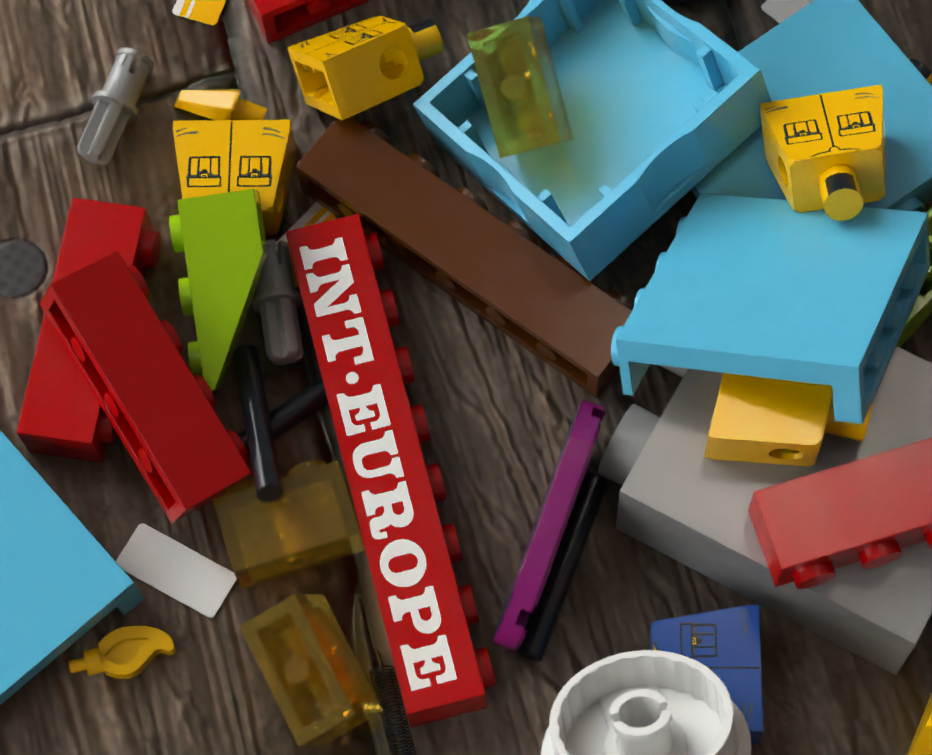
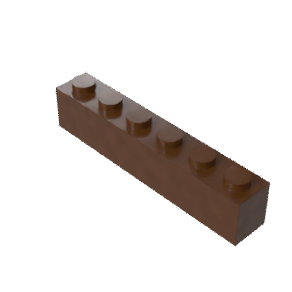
M351 117L344 120L336 118L296 165L301 191L339 218L359 213L364 235L376 233L381 248L597 398L620 369L619 366H614L612 363V338L616 328L624 326L634 308V303L616 291H609L608 294L589 282L562 256L556 259L538 247L536 238L522 225L514 221H509L506 225L490 214L485 202L471 190L465 187H460L456 190L442 181L437 170L423 157L415 153L406 156L390 145L391 142L388 136L372 122L362 120L358 123Z

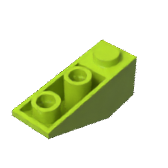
M255 189L178 199L179 214L169 216L174 252H185L188 278H181L178 281L181 308L184 316L194 315L197 341L188 342L190 370L193 376L196 374L200 375L207 382L211 391L222 387L268 256L260 193Z

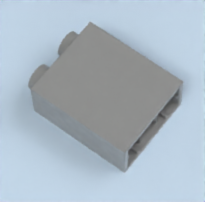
M896 346L873 398L871 415L864 441L861 442L824 433L815 465L811 466L705 458L707 438L723 373L659 365L683 377L665 411L659 417L636 404H632L611 437L598 468V474L622 486L619 491L616 529L897 675L915 647L932 614V549L928 548L926 541L902 548V556L880 567L863 569L861 562H856L835 569L836 576L833 579L811 588L797 589L794 582L775 587L748 509L754 491L931 438L932 363Z

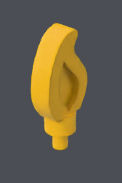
M127 626L108 633L98 643L99 647L83 650L82 658L70 660L68 664L71 674L87 670L88 676L105 672L107 676L116 679H130L139 675L157 655L166 654L172 656L176 653V648L171 637L158 628Z

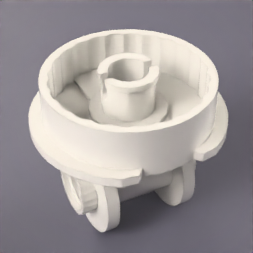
M639 650L619 653L601 659L578 672L564 685L551 709L549 727L543 739L541 755H752L749 728L743 714L731 700L724 683L713 671L700 662L677 653Z

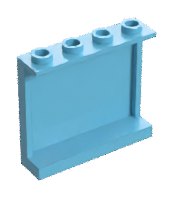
M814 0L738 51L739 54L761 70L771 101L882 84L886 129V196L879 201L864 203L863 207L915 212L925 211L924 205L932 200V86L858 0ZM762 125L691 189L697 199L700 193L787 200L766 161Z
M700 193L688 216L682 217L679 220L676 236L667 252H661L658 256L655 273L646 288H640L637 292L634 308L624 326H618L614 332L611 343V359L613 365L620 368L623 395L633 396L650 364L832 385L835 421L863 424L930 269L928 213L863 207L857 216L849 220L839 221L828 217L824 209L802 213L794 211L787 200Z
M0 430L1 705L117 607L125 616L142 602L144 598L130 577Z

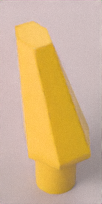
M238 89L181 90L174 104L175 108L212 120H264L268 109L239 98L241 90Z

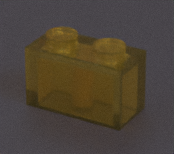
M526 16L468 33L467 37L499 157L516 156L574 140L542 19Z
M312 460L294 466L288 471V476L281 478L283 496L274 502L267 503L258 499L254 479L239 482L228 489L225 496L212 499L232 569L241 589L365 551L361 532L338 461L325 464L322 460Z
M293 594L239 626L299 747L330 743L383 712L324 595Z

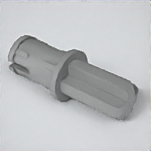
M125 47L118 50L116 60L103 89L96 91L92 96L91 103L94 109L77 145V152L85 158V161L91 164L107 165L111 162L128 122H133L138 116L139 110L136 107V103L149 74L154 68V62L143 53L138 64L135 65L132 74L129 73V68L138 51L136 49Z
M266 240L268 256L256 288L257 296L252 300L253 310L261 315L266 356L274 365L283 366L300 361L304 354L297 308L302 304L301 293L294 289L288 243L280 240L277 243L278 251L276 252L275 240Z

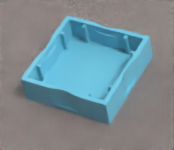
M530 0L521 13L506 28L485 43L477 46L414 102L413 106L438 147L586 279L591 281L762 125L759 103L771 102L761 70L702 24L680 15L662 0Z

